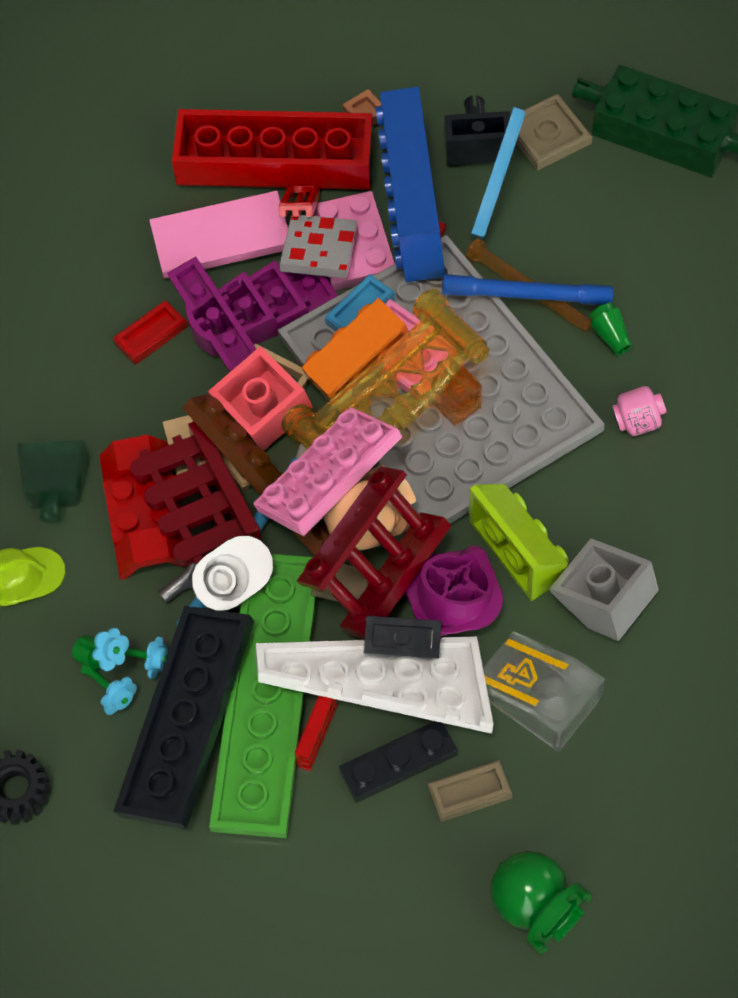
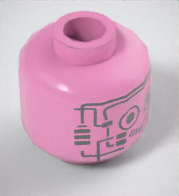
M642 386L621 393L617 398V404L613 405L621 432L626 430L631 436H637L660 428L662 425L661 415L667 413L661 393L653 395L652 390L648 386Z

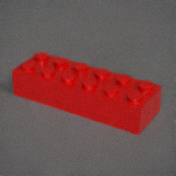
M178 109L172 154L176 185L287 188L289 185H318L320 188L370 190L374 141L372 113Z

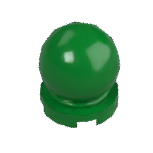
M524 851L511 855L498 865L491 880L490 894L494 909L503 921L514 928L530 930L526 941L538 954L547 952L548 947L545 943L552 937L560 942L585 913L579 908L583 900L586 903L592 900V894L582 884L575 883L567 887L563 870L555 860L541 852Z

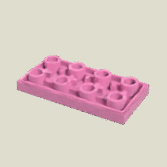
M278 191L149 219L163 278H169L168 272L195 256L203 268L208 269L282 252L288 226L285 217H279L280 198Z
M350 407L347 411L340 414L337 421L323 435L317 437L313 445L297 460L293 461L273 484L266 487L263 494L253 504L261 514L305 536L402 436L398 428Z

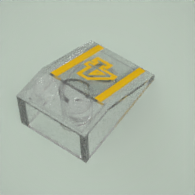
M514 631L483 667L489 703L558 752L603 697L605 678L576 658Z

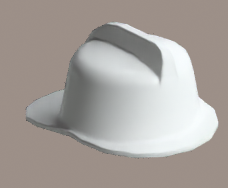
M237 536L226 541L199 561L192 574V588L196 597L206 607L213 610L227 611L238 606L259 591L269 581L273 571V558L268 547L260 540L250 536Z

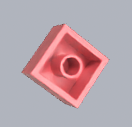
M261 346L208 391L212 397L222 403L224 411L234 422H237L245 429L249 439L262 450L267 449L313 408L305 390Z

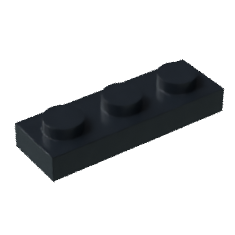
M434 721L340 765L339 771L355 803H358L457 756L458 750L444 724Z

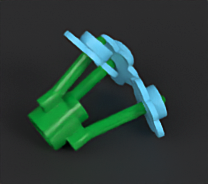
M110 628L108 632H99L95 638L89 635L79 637L73 646L72 656L76 662L82 664L81 673L90 676L106 690V695L101 699V704L104 706V712L112 715L117 710H122L131 703L137 686L129 677H124L121 681L115 680L110 683L96 670L101 668L104 671H111L115 664L121 665L124 663L125 655L146 659L145 670H148V677L155 679L158 672H161L169 650L167 644L163 643V637L160 636L155 641L149 643L147 651L130 648L128 638L120 635V631L117 628Z

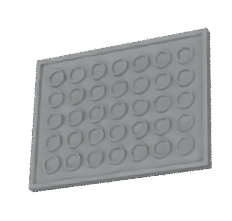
M447 235L441 238L445 274L473 276L483 279ZM396 264L373 277L395 292V303L469 353V360L426 405L377 371L369 376L338 406L334 407L327 400L339 415L353 407L398 428L402 438L375 465H385L384 467L403 470L407 474L405 479L416 498V502L411 504L412 507L419 514L423 512L442 516L450 524L469 513L470 487L475 484H505L510 488L602 433L605 426L603 421L499 297L442 295L443 277L405 283L404 270H397ZM357 286L278 330L279 339L301 367L305 364L306 359L311 353L321 350L331 341L336 331L325 324L324 317Z

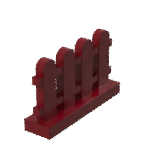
M194 421L188 423L190 437L182 439L181 435L172 438L173 444L149 453L148 449H144L139 452L140 458L135 459L130 466L132 477L136 481L143 482L152 479L154 485L147 488L144 493L146 505L151 509H160L166 506L169 513L160 517L158 522L159 529L165 537H174L180 534L183 541L174 546L173 556L175 562L182 566L192 563L197 565L203 557L226 541L237 536H250L261 541L260 528L215 444ZM200 458L203 464L197 466L194 460ZM184 464L188 470L167 480H163L161 474ZM214 485L217 492L211 494L209 487ZM197 492L200 493L201 499L177 508L176 501ZM229 513L232 520L226 522L223 515ZM214 520L216 527L192 537L190 529Z

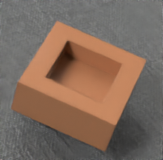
M369 89L342 104L344 113H372L373 125L377 124L375 107L382 105Z

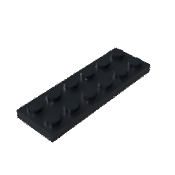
M184 606L114 808V812L119 817L187 829L255 622L250 615Z

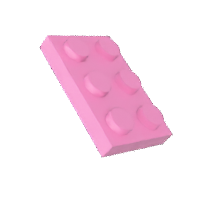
M372 191L317 204L313 216L357 220L358 229L347 278L328 277L335 291L357 286L369 274L374 276L395 264Z

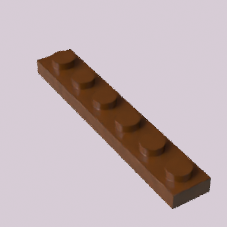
M210 394L190 398L183 406L184 411L260 495L263 494L266 487L273 484L283 474L269 461L268 454L249 439L245 429L237 422H234L224 411V407L218 399ZM322 518L305 536L294 532L314 556L330 536L326 523Z

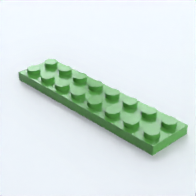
M271 554L273 558V571L269 581L259 591L241 603L240 614L250 615L255 622L226 707L209 828L211 832L287 838L296 769L295 750L299 743L305 692L258 682L255 647L256 643L311 642L317 597L311 596L312 588L301 586L297 582L307 562L313 557Z

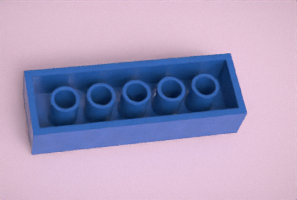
M419 87L380 92L382 106H376L375 109L378 126H384L385 128L378 130L381 150L387 149V152L381 153L383 171L391 175L385 176L384 181L387 198H394V200H388L387 204L390 222H397V224L390 227L393 247H400V249L394 250L396 269L404 270L405 283L442 278L443 274H445Z

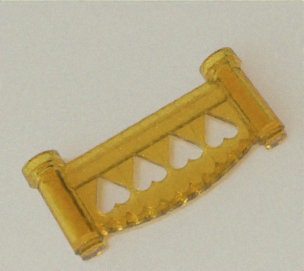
M429 289L423 292L413 305V314L420 321L318 412L314 413L305 404L294 406L283 417L281 427L292 440L299 441L308 450L313 445L314 440L323 435L337 421L339 415L350 407L371 416L370 397L375 395L395 399L394 405L384 409L383 414L376 419L398 428L399 432H401L436 401L465 362L469 361L478 364L486 359L489 354L487 342L449 307V300L439 290ZM424 349L448 352V357L438 362L434 370L425 371ZM398 372L422 375L421 381L418 384L411 385L408 393L398 394Z

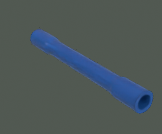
M443 274L442 295L467 297L477 295L565 301L601 306L606 303H612L613 286L479 279L473 276Z

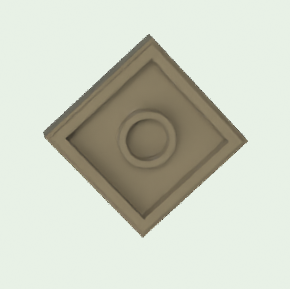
M557 93L525 109L524 113L526 114L516 141L517 146L538 171L592 144V135Z

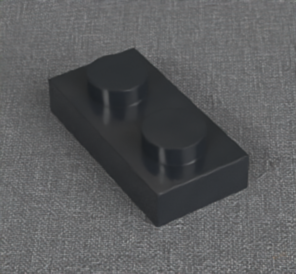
M366 616L363 654L439 659L441 621Z

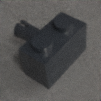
M476 95V107L473 104V96L465 99L464 107L466 114L444 115L447 166L495 162L510 120V111L485 112L484 98Z

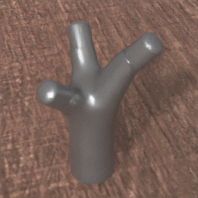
M195 563L190 564L177 578L158 591V594L165 603H168L182 591L192 588V574L196 566Z

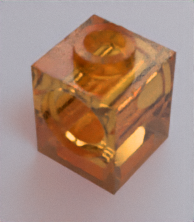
M460 362L432 380V403L454 426L481 408L482 385Z

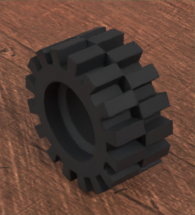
M10 750L3 751L5 758L0 759V789L2 783L13 775H21L27 778L28 789L24 795L17 799H6L0 792V822L6 824L7 819H9L12 825H18L19 819L23 818L25 823L31 821L29 816L31 813L34 812L37 816L42 813L41 804L47 806L49 802L47 794H51V787L48 783L50 781L40 761L36 760L34 755L29 753L26 756L23 750H16V755H12Z

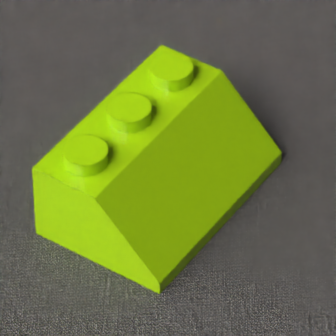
M475 484L469 488V523L530 601L549 591L551 586L568 567L569 559L565 551L559 545L554 546L541 521L532 519L527 512V507L522 497L518 493L513 494L505 484Z

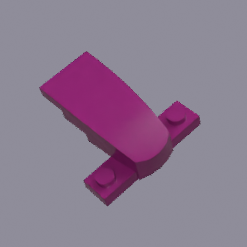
M196 256L167 273L170 281L186 304L187 319L195 343L211 356H219L229 373L256 350L255 343L259 344L278 336L280 328L338 296L325 276L280 272V266L276 260L249 277L245 271L219 289L216 288Z

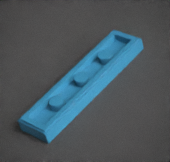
M513 108L470 239L479 242L484 240L526 114L524 113L525 110Z

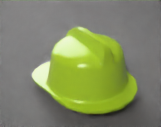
M32 547L23 550L15 548L0 550V606L15 605L54 592L62 584L65 577V564L60 555L52 549L44 547Z

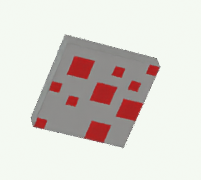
M291 214L280 261V272L347 278L358 229L357 220L319 216L306 217V215L293 217Z

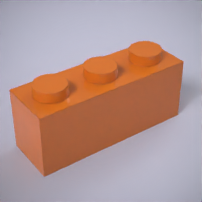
M377 298L372 304L363 306L358 312L357 317L349 325L338 329L333 334L331 341L321 350L311 353L301 368L308 380L336 407L412 337L406 324L381 299Z

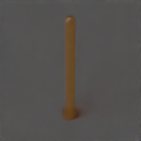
M479 238L467 250V259L473 263L478 260L509 281L534 282L486 249L487 243ZM538 300L582 331H589L591 329V320L564 301Z

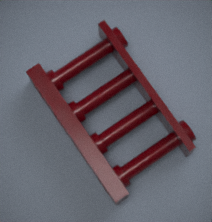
M380 466L370 476L368 484L316 555L307 562L303 573L297 579V582L304 587L324 591L326 588L348 611L340 627L348 635L364 639L366 616L387 617L451 527L450 523L442 516L423 512L419 514L397 490L407 476L403 470ZM387 502L410 525L400 542L376 518ZM367 530L389 553V557L379 571L356 547ZM346 559L369 582L358 600L335 577V574Z

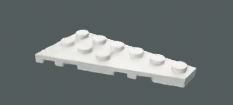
M477 637L440 638L439 659L363 654L364 640L256 643L257 679L260 683L492 734L493 719Z

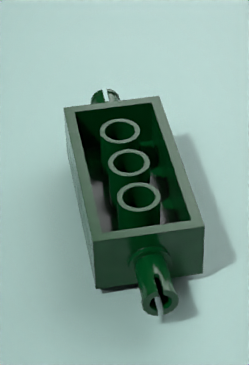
M620 64L609 84L605 85V87L583 80L580 77L574 85L572 91L573 98L597 105L593 115L592 136L710 178L713 177L723 155L727 151L738 155V133H735L738 122V105Z

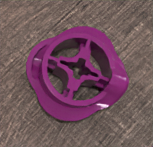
M476 545L459 551L431 555L405 591L415 619L441 621L440 637L468 630H477L490 625L498 617L503 604V593L487 553L483 548Z

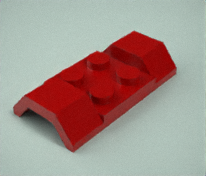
M148 434L113 441L99 455L120 580L129 578L140 567L165 562L187 567L177 564L173 556L174 546L183 541L180 534L174 537H165L160 532L159 519L162 515L169 513L166 506L160 509H151L146 505L144 493L147 488L154 485L152 479L140 482L136 481L131 474V463L135 459L140 458V451L148 449L149 453L168 446V441ZM173 469L161 474L163 480L174 477ZM178 500L175 502L177 508H180Z

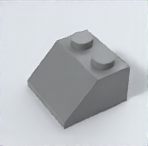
M591 538L551 586L550 590L588 629L619 641L655 596L659 588L651 561Z

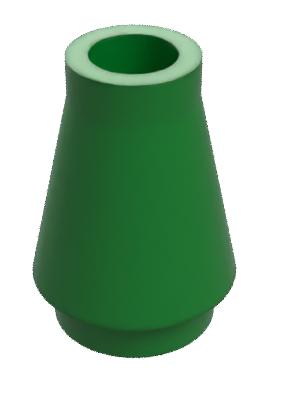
M606 303L590 313V327L612 349L615 356L621 355L633 347L620 308H615L613 303Z

